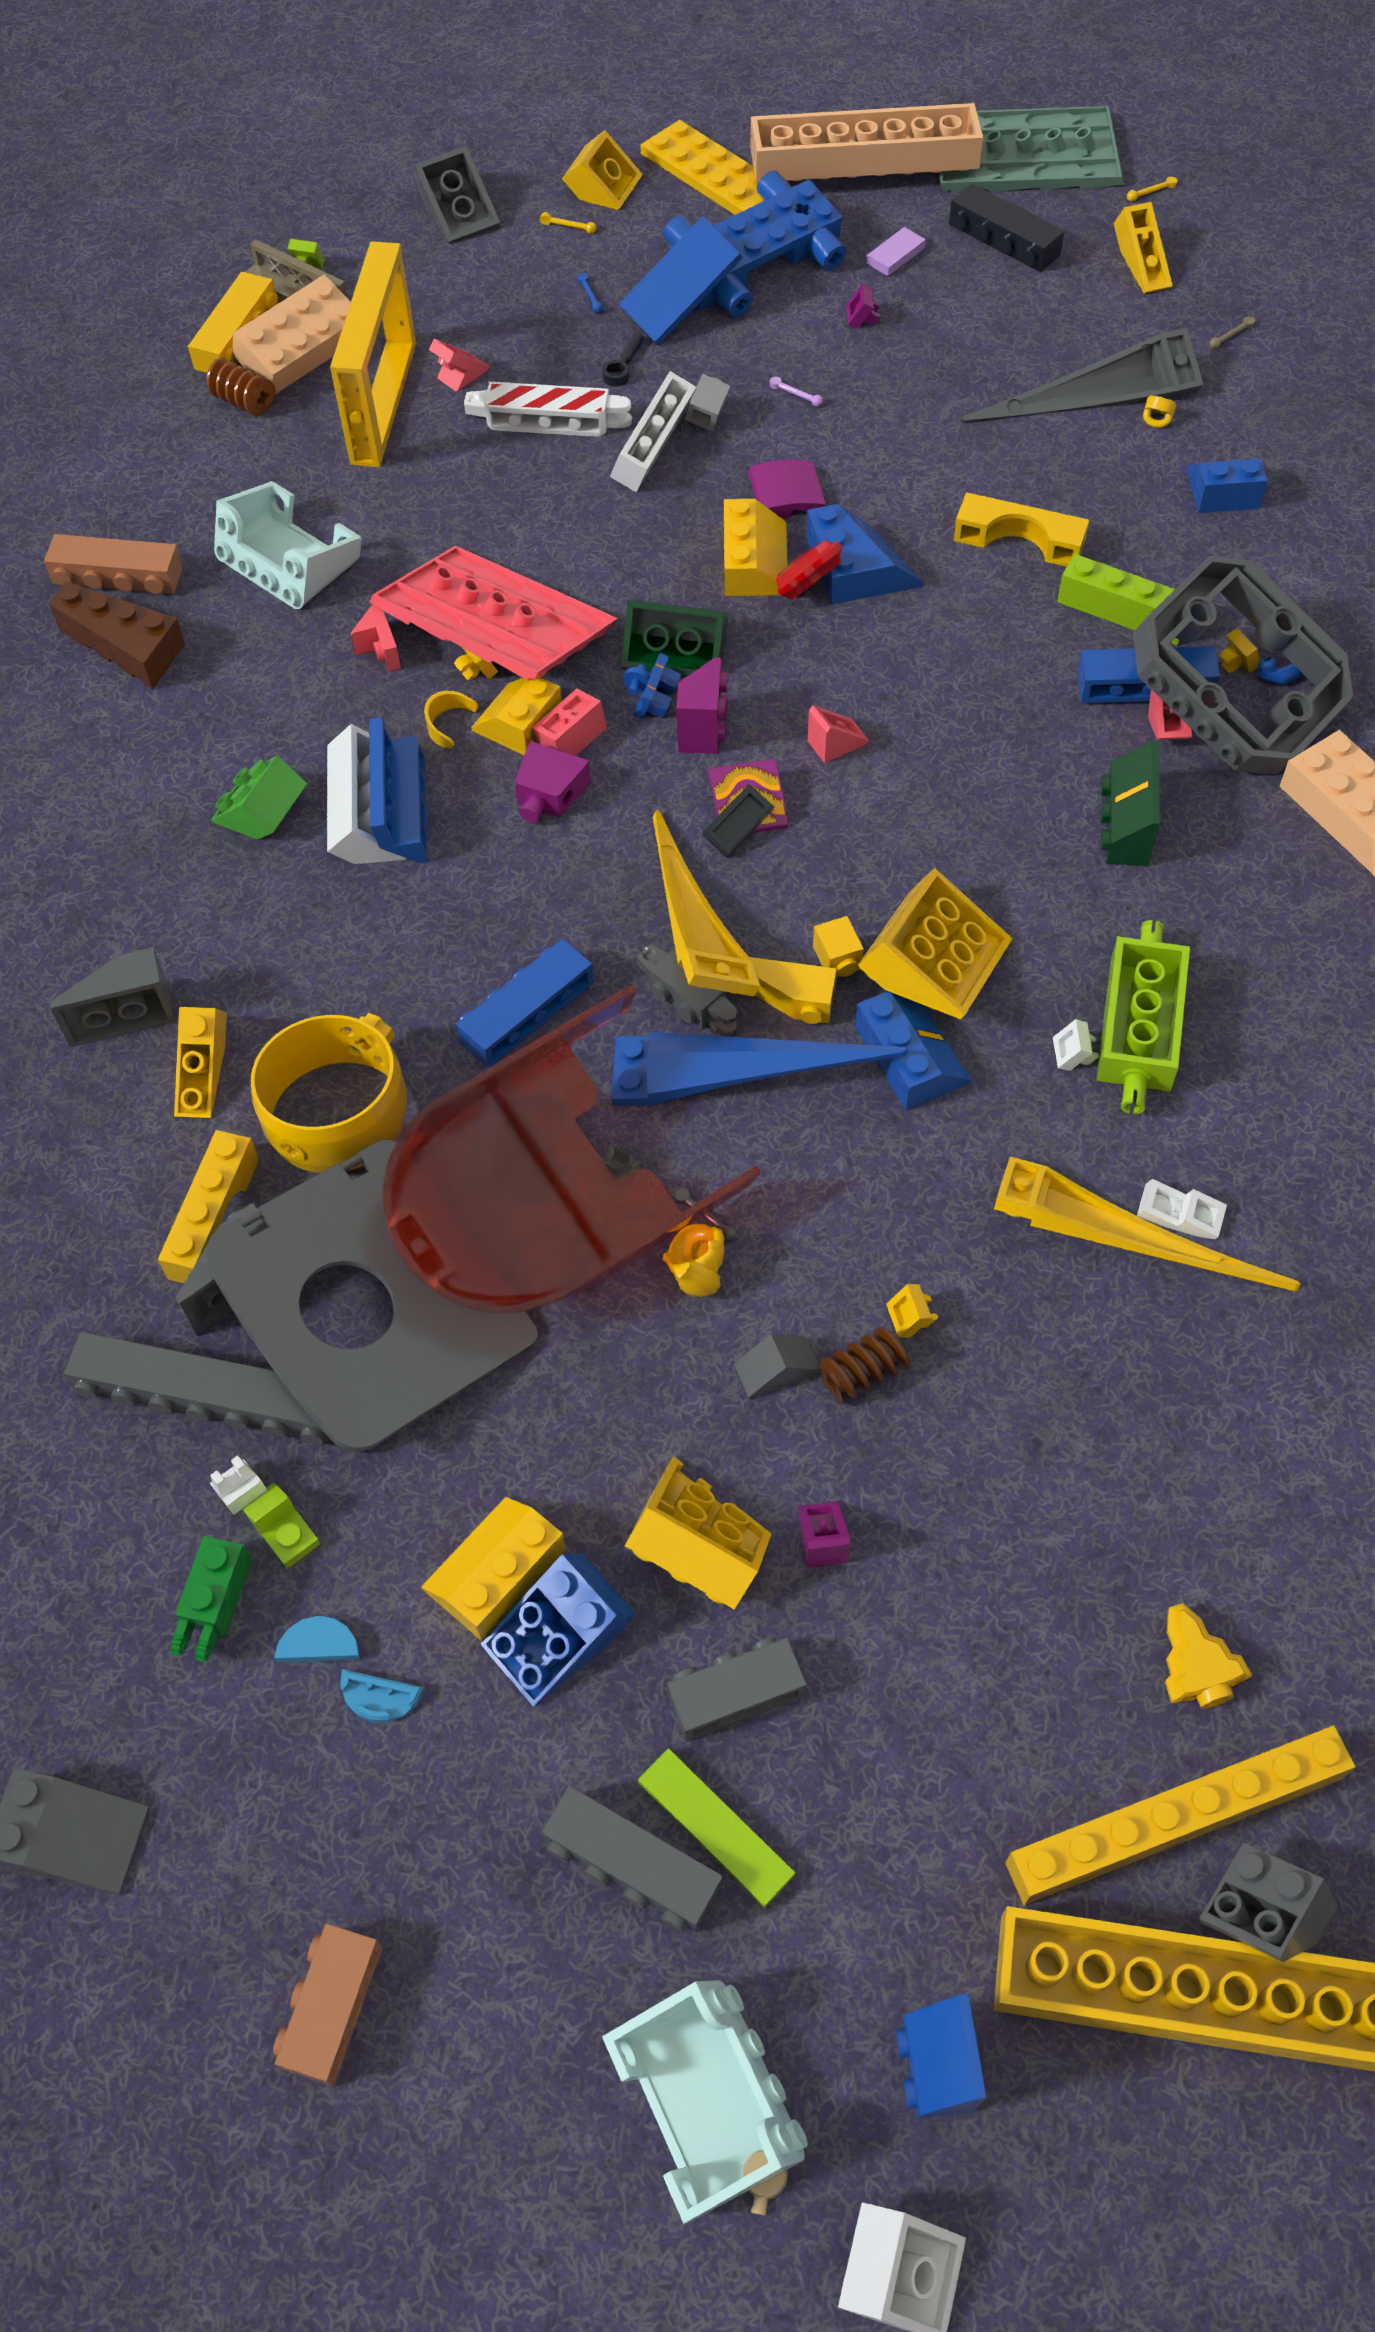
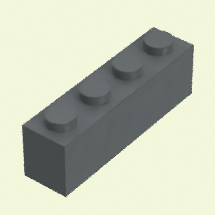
M568 1786L541 1832L544 1842L548 1844L546 1851L566 1864L572 1858L586 1866L583 1873L602 1886L606 1887L609 1881L624 1889L623 1898L643 1910L649 1904L663 1912L660 1919L681 1933H684L687 1927L697 1933L723 1885V1876L571 1786Z

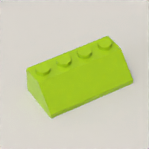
M1074 554L1062 574L1057 602L1136 630L1148 615L1175 589ZM1175 638L1171 643L1178 645L1180 640Z

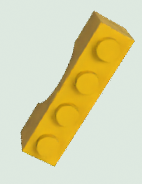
M966 492L956 518L954 541L984 548L993 540L1001 537H1022L1032 541L1042 550L1045 562L1067 567L1074 554L1081 556L1086 541L1089 519Z
M219 1130L215 1131L158 1257V1261L168 1280L184 1284L204 1252L211 1236L221 1224L231 1199L239 1191L246 1192L259 1162V1157L251 1138Z

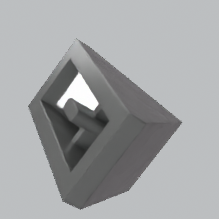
M769 1334L734 1363V1368L749 1400L821 1373L818 1360L806 1336Z

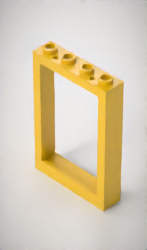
M370 241L330 366L350 465L380 467L416 347V337L400 243ZM381 321H383L386 343L371 389L367 366Z

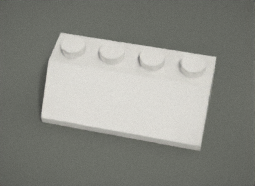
M350 724L327 745V852L353 864L406 860L407 858L380 849L371 830L369 732Z

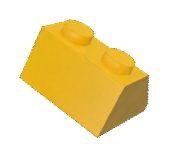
M604 130L584 146L562 180L580 200L618 210L643 174L608 132Z
M520 678L508 683L471 727L472 731L525 755L530 741L537 743L536 735L531 727L562 702L560 686L543 678L535 680Z

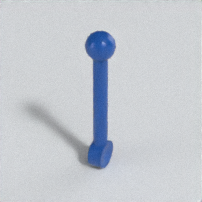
M580 273L577 275V282L583 285L593 304L592 311L599 314L603 311V305L597 301L588 284V275Z

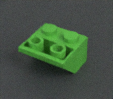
M278 756L265 762L261 759L251 769L248 770L245 767L233 779L235 787L231 792L225 793L215 805L218 811L211 821L255 839L265 837L275 831L307 785V782Z

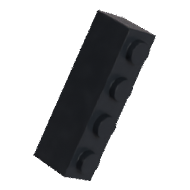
M973 183L951 200L949 225L1025 265L1042 272L1061 255L1064 230Z

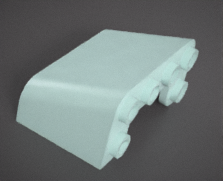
M273 481L218 500L216 504L214 541L216 557L294 609H300L359 559L362 537L342 524H335L333 544L329 546L292 523L294 494ZM276 495H279L283 500L284 511L278 508Z
M719 1980L696 1981L602 2036L621 2081L639 2079L678 2169L664 2174L663 2178L683 2224L699 2218L802 2162L805 2158L804 2148L808 2145L802 2127L795 2119H790L784 2107L783 2101L786 2100V2095L781 2082L775 2074L771 2073L769 2075L761 2056L765 2054L758 2034L753 2029L748 2030L740 2013L744 2010V2005L738 1991L733 1985L726 1986ZM763 2150L769 2163L744 2177L743 2169L747 2159L753 2153Z

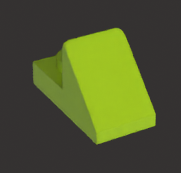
M272 1483L266 1488L267 1492L242 1510L285 1568L288 1569L319 1546L320 1542L295 1510L289 1497L275 1483Z

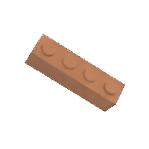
M54 534L44 559V564L52 584L63 586L65 582H69L78 586L95 589H120L122 591H143L154 594H174L183 569L176 544Z

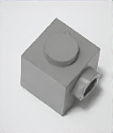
M702 374L689 403L685 420L713 431L725 405L730 385L723 383L718 378Z

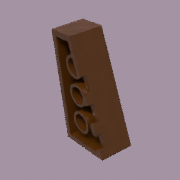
M69 582L63 584L49 603L60 631L88 649L93 648L105 660L118 664L130 676L140 678L152 690L185 646L177 618Z

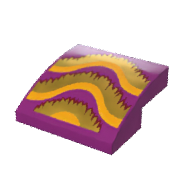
M775 759L708 769L716 818L750 784L775 806L774 810L752 833L788 828L784 797Z

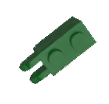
M203 1536L175 1612V1616L179 1621L171 1642L172 1655H183L188 1647L193 1630L202 1632L196 1646V1660L208 1661L218 1635L224 1637L228 1632L252 1563V1559L243 1544Z

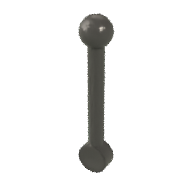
M679 1188L676 1190L675 1199L677 1202L686 1203L712 1225L720 1228L726 1240H733L736 1237V1229L731 1225L726 1226L690 1198L688 1189Z

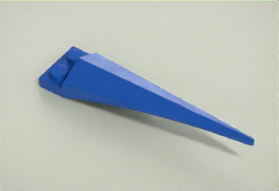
M651 1032L650 1036H616L611 1099L615 1106H650L704 1091L779 1075L904 1057L908 1054V1049L895 1046Z

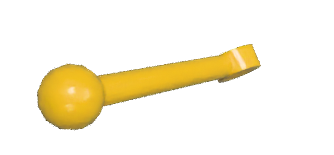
M1168 177L1163 183L1139 191L1130 190L1127 194V199L1130 202H1134L1140 196L1166 187L1174 188L1178 180L1175 177Z
M547 212L542 213L540 217V222L544 225L553 223L583 229L589 234H593L597 230V226L593 222L584 224L554 218Z

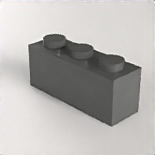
M767 1638L756 1643L752 1647L753 1651L739 1656L734 1652L716 1658L713 1661V1666L697 1671L696 1668H688L673 1676V1681L667 1683L668 1695L686 1742L806 1696L807 1685L788 1638L779 1641L776 1638Z

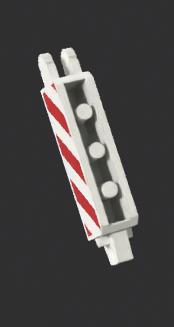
M489 382L487 390L467 392L464 400L465 414L486 417L487 426L492 430L600 437L607 432V428L626 429L632 423V416L630 413H627L631 408V400L624 396L609 395V389Z

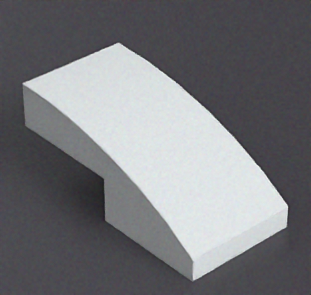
M1152 1179L1145 1184L1137 1216L1154 1224L1202 1238L1216 1239L1220 1234L1227 1204L1195 1189L1184 1194Z

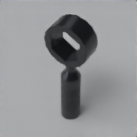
M635 332L620 355L621 360H610L603 365L602 376L603 381L607 385L618 387L628 382L629 368L626 363L632 360L643 342L644 337L641 333ZM615 371H621V372H622L621 375H612V376H611L609 373H610V372H615Z

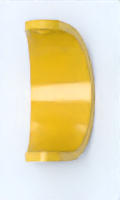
M440 691L433 694L427 700L424 709L430 738L436 744L447 749H452L454 742L450 737L434 727L432 724L434 719L448 709L462 708L472 712H476L478 709V704L473 699L455 691Z

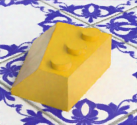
M673 1456L646 1503L625 1547L632 1550L641 1560L653 1562L667 1570L677 1581L689 1583L705 1592L712 1601L718 1604H725L735 1610L759 1570L771 1533L734 1503L721 1504L715 1500L711 1492L712 1486L702 1478L697 1479L696 1483L680 1472L684 1464Z

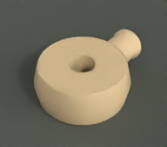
M763 2150L753 2153L747 2159L743 2169L744 2177L769 2163ZM787 2170L748 2190L754 2196L751 2213L766 2216L768 2199L779 2195L787 2183Z

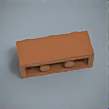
M325 1924L322 1935L316 1934L314 1936L307 1956V1961L311 1962L305 1981L301 1979L298 1981L291 1997L290 2007L294 2008L288 2027L283 2026L280 2029L274 2043L273 2055L277 2056L274 2063L282 2070L334 2087L383 1946L376 1939L329 1924Z

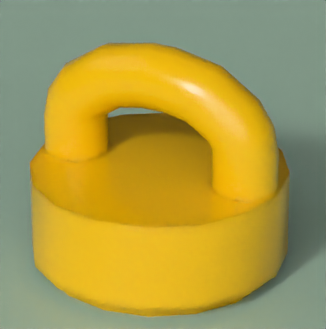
M1150 396L1146 401L1143 419L1147 425L1155 428L1168 426L1174 416L1177 404L1163 397ZM1151 412L1165 415V418L1162 420L1153 419Z

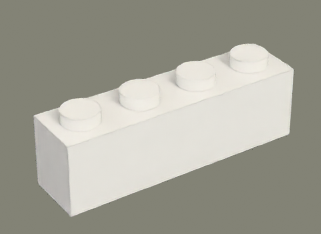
M669 372L619 454L611 472V478L635 492L638 491L684 414L696 386L673 372Z

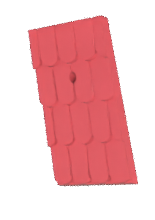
M458 546L450 548L372 595L369 602L408 625L413 623L441 640L452 641L489 663L494 661L526 680H535L543 677L548 670L562 664L575 652L583 650L594 639L605 635L609 629L614 627L618 619Z

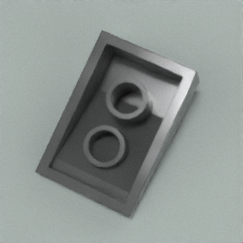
M467 146L414 164V182L425 207L448 244L500 226L501 222Z
M153 947L134 950L130 953L114 957L49 1002L50 1009L70 1047L176 1022L170 987Z
M251 1203L244 1209L234 1211L225 1222L219 1225L216 1232L234 1220H239L257 1210L256 1206ZM259 1219L245 1227V1230L252 1237L268 1227L262 1219ZM205 1248L175 1297L196 1336L233 1311L206 1265Z
M13 1768L0 1803V1868L121 1896L150 1807L60 1778Z

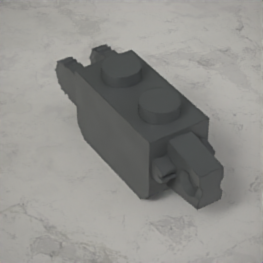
M650 943L643 951L636 955V964L650 978V990L657 1000L662 1003L667 1001L676 1009L678 1015L685 1022H693L700 1029L708 1025L717 1033L719 1032L720 1035L728 1037L735 1035L738 1029L736 1020L738 1011L735 1005H732V1002L727 999V992L688 985L684 968L678 965L675 948L667 953Z

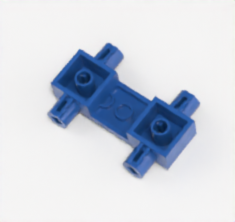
M769 171L760 179L757 185V193L763 199V202L713 225L743 258L696 308L701 311L718 303L733 318L746 313V310L753 301L752 293L746 288L748 272L781 255L792 265L811 257L814 261L819 262L827 272L838 267L846 255V248L839 241L843 216L810 179L791 187L778 171ZM683 215L671 219L664 228L663 236L671 245L668 248V252L693 226Z

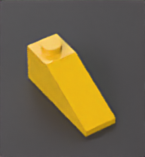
M1152 202L1124 207L1114 222V228L1120 251L1144 294L1172 288L1173 285Z
M749 957L753 962L760 988L755 994L756 997L793 1019H799L808 1024L829 1023L835 992L836 968Z

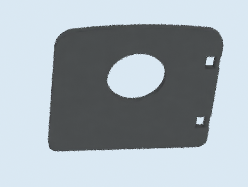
M383 1139L370 1145L341 1164L338 1163L263 1204L254 1212L223 1226L211 1236L206 1246V1265L225 1299L257 1348L285 1386L336 1445L349 1451H365L377 1446L528 1350L535 1343L538 1336L535 1324L402 1148L392 1140ZM362 1163L368 1172L352 1180L346 1171ZM262 1219L268 1228L250 1237L245 1227ZM349 1265L362 1268L375 1275L385 1285L393 1302V1320L387 1332L376 1342L356 1349L337 1348L315 1337L305 1325L299 1308L302 1288L314 1274L328 1267Z

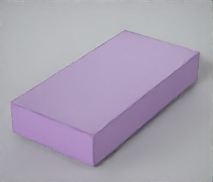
M903 227L867 255L866 264L889 276L925 248L926 239Z

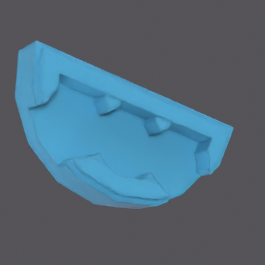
M324 1616L302 1619L288 1628L278 1642L274 1656L277 1663L361 1660L358 1643L349 1628L335 1618Z
M342 1669L340 1687L346 1704L356 1716L371 1723H391L404 1718L418 1705L424 1693L423 1687Z

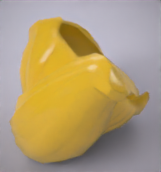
M697 1223L688 1225L678 1232L668 1247V1252L663 1255L662 1260L667 1263L671 1272L675 1275L674 1277L678 1281L680 1289L691 1297L701 1298L717 1293L721 1286V1276L717 1273L723 1262L725 1238L720 1228Z

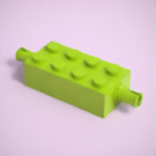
M1148 920L1141 924L1140 939L1117 936L1110 961L1096 1081L1124 1085L1121 1110L1128 1114L1133 1101V1114H1140L1145 1111L1146 1088L1170 1092L1179 1066L1190 947L1162 943L1164 925L1156 921L1155 931L1152 933L1153 920Z

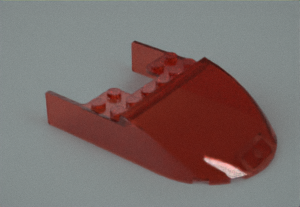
M630 984L440 1096L424 1107L404 1128L402 1135L390 1154L383 1184L384 1215L394 1246L403 1261L425 1285L437 1294L461 1306L492 1313L524 1312L554 1304L621 1271L626 1265L677 1234L684 1227L691 1225L748 1189L761 1173L758 1166H755L684 1212H681L653 1172L646 1169H637L615 1181L575 1121L576 1118L594 1107L597 1100V1089L572 1052L571 1044L627 1011L637 991L633 984Z

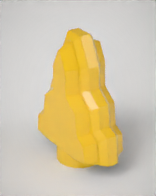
M1184 1603L1169 1607L1167 1635L1173 1649L1166 1659L1170 1676L1165 1681L1171 1703L1197 1699L1201 1709H1209L1231 1700L1234 1697L1231 1687L1252 1677V1673L1242 1656L1231 1654L1223 1639L1209 1635L1202 1619Z

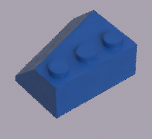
M839 504L807 510L806 538L810 548H814L824 540L831 543L839 542L843 547L840 554L841 563L821 577L832 605L924 586V582L868 522Z

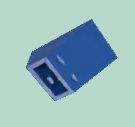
M561 1554L481 1643V1646L530 1704L536 1707L611 1643L636 1616V1612L584 1554Z

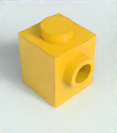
M848 916L814 926L813 948L822 967L836 968V977L850 976L856 971L861 970L858 964L863 958L864 948Z

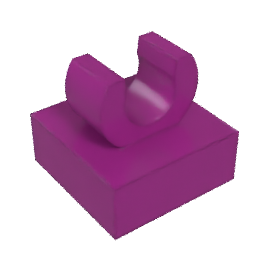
M862 284L847 303L846 310L849 326L858 329L864 321L870 325H875L880 319L881 314L876 312L880 304L873 300L872 288Z

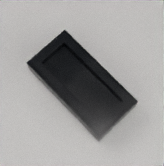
M748 784L703 831L702 836L728 858L774 810L775 806Z

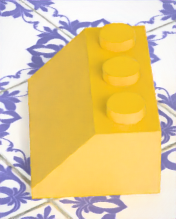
M724 499L725 596L780 595L777 590L776 578L788 566L786 521L756 499Z
M505 1497L421 1588L478 1639L483 1641L566 1550L563 1533L532 1507Z

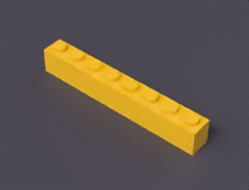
M1333 1725L1010 1853L1005 1863L1021 1901L1025 1906L1340 1781L1355 1768V1765Z

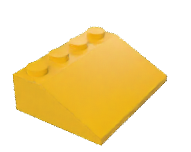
M934 867L907 894L858 966L884 990L961 1019L969 1010L1013 938Z

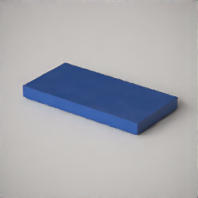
M702 216L619 305L657 345H660L743 257Z

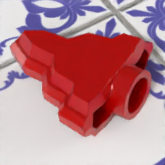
M824 540L814 548L799 555L778 574L776 578L778 593L782 597H787L791 600L799 596L823 575L841 563L842 545L839 542L831 543Z

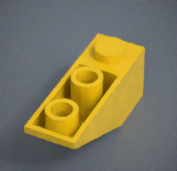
M179 1007L174 1117L212 1118L226 1044L227 1012L216 1008Z

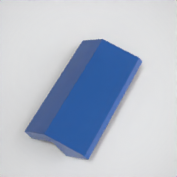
M383 717L369 719L371 830L380 849L418 863H428L425 754L419 738L415 735L391 739Z

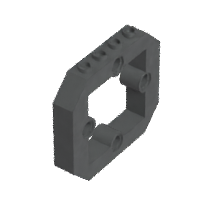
M1209 555L1133 632L1138 677L1234 771L1278 775L1286 768L1288 760L1302 753L1354 697L1347 653L1252 560ZM1220 593L1256 627L1255 638L1260 647L1270 652L1280 651L1315 685L1307 695L1300 691H1290L1268 711L1266 722L1272 732L1266 738L1228 702L1226 692L1216 683L1208 682L1170 645L1175 638L1185 643H1193L1198 640L1216 620L1217 612L1212 601Z

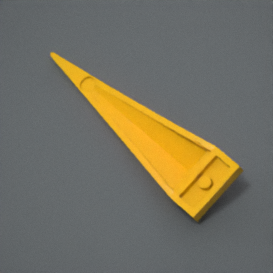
M657 809L653 815V822L678 965L684 968L688 985L726 991L733 994L755 996L760 988V984L752 960L735 941L708 903L683 860L661 812Z
M1014 1157L1009 1158L994 1210L1005 1212L1013 1217L1031 1219L1030 1226L1291 1291H1298L1301 1283L1297 1280L1229 1257L1150 1223L1106 1201L1047 1166Z

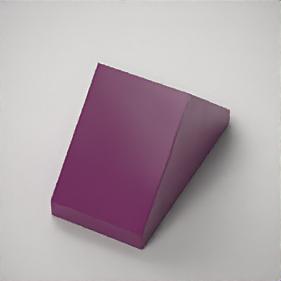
M838 1501L798 1506L807 1568L848 1563L850 1536Z

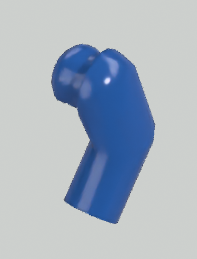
M1271 657L1263 658L1258 663L1260 670L1257 673L1263 681L1286 685L1305 676L1293 663L1286 667H1277L1276 660L1274 658L1271 659Z

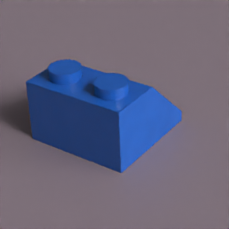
M1261 458L1187 465L1186 470L1198 513L1260 509L1268 482Z

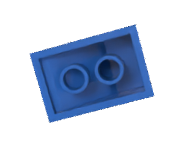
M960 1994L905 2014L902 2019L903 2028L895 2029L899 2058H908L911 2078L903 2079L907 2109H916L917 2120L973 2113L986 2099V2092L969 1994Z

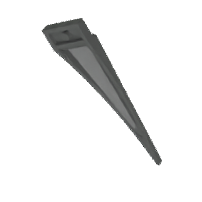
M1186 327L1157 334L1059 379L967 414L960 422L966 423L1147 401V398L1150 396L1168 399L1171 396L1200 390L1204 384L1188 328Z

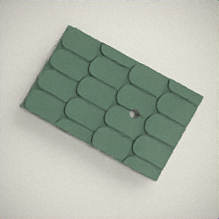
M1109 106L977 111L983 135L980 168L967 171L949 170L939 172L943 191L950 193H961L972 183L984 190H989V192L1028 188L1051 190L1079 186L1080 189L1124 185Z

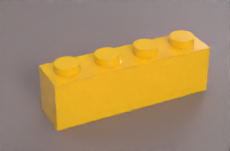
M241 271L188 345L194 370L208 373L211 364L218 358H225L228 362H233L237 365L238 360L233 356V332L278 304V295L275 292L273 279Z

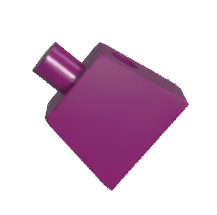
M530 741L515 780L517 802L522 805L519 811L520 816L531 823L537 822L542 812L561 817L591 782L589 760Z

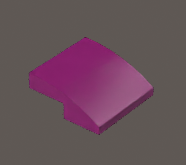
M777 460L750 466L748 470L756 500L780 518H789L793 510L807 512L809 509L826 506L813 461Z

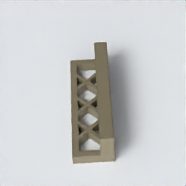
M256 239L250 244L254 265L246 273L273 279L279 301L282 302L310 284L311 282L307 276L314 281L322 275H325L348 298L345 281ZM263 255L266 256L271 264L264 261ZM284 265H286L293 274H291Z

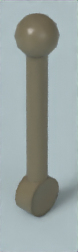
M1249 316L1245 317L1243 323L1219 338H1212L1209 342L1210 348L1216 350L1221 346L1222 342L1245 328H1253L1255 319Z

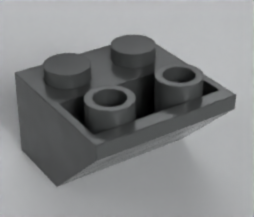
M1243 1842L1199 1919L1203 1924L1284 1962L1318 1944L1338 1908V1904L1324 1878Z

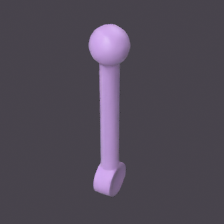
M772 377L770 379V387L773 389H783L811 401L815 407H820L823 404V398L820 395L813 396L782 383L779 377Z

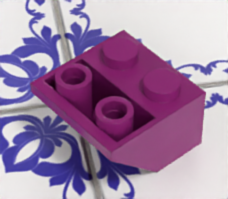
M721 658L712 659L678 684L676 705L678 752L718 754L719 741H725L726 721L720 720L725 719L728 711V695H722V693H727L728 672L721 671Z

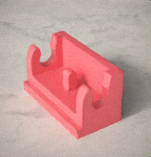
M576 689L531 728L536 735L538 744L576 756L606 730L607 725L601 701Z

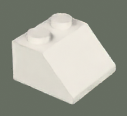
M862 2203L838 2307L909 2332H947L966 2238L907 2213Z

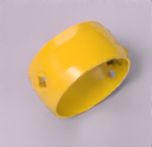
M368 1013L366 1017L361 1016L359 1019L343 1015H323L307 1018L281 1030L266 1043L258 1054L251 1073L253 1106L267 1140L292 1165L306 1171L321 1173L338 1163L341 1164L350 1159L361 1150L380 1140L386 1139L395 1142L400 1135L407 1114V1089L398 1058L390 1046L391 1041L395 1037L393 1028L384 1023L381 1017ZM337 1063H357L375 1068L388 1076L386 1084L378 1097L362 1112L345 1121L327 1126L306 1127L293 1125L273 1116L274 1108L283 1092L299 1077L322 1066ZM360 1163L359 1165L351 1168L350 1170L362 1167L363 1164Z

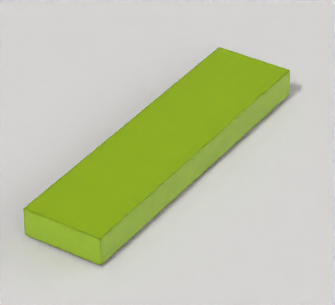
M669 1748L638 1779V1783L764 1909L794 1878L795 1872Z

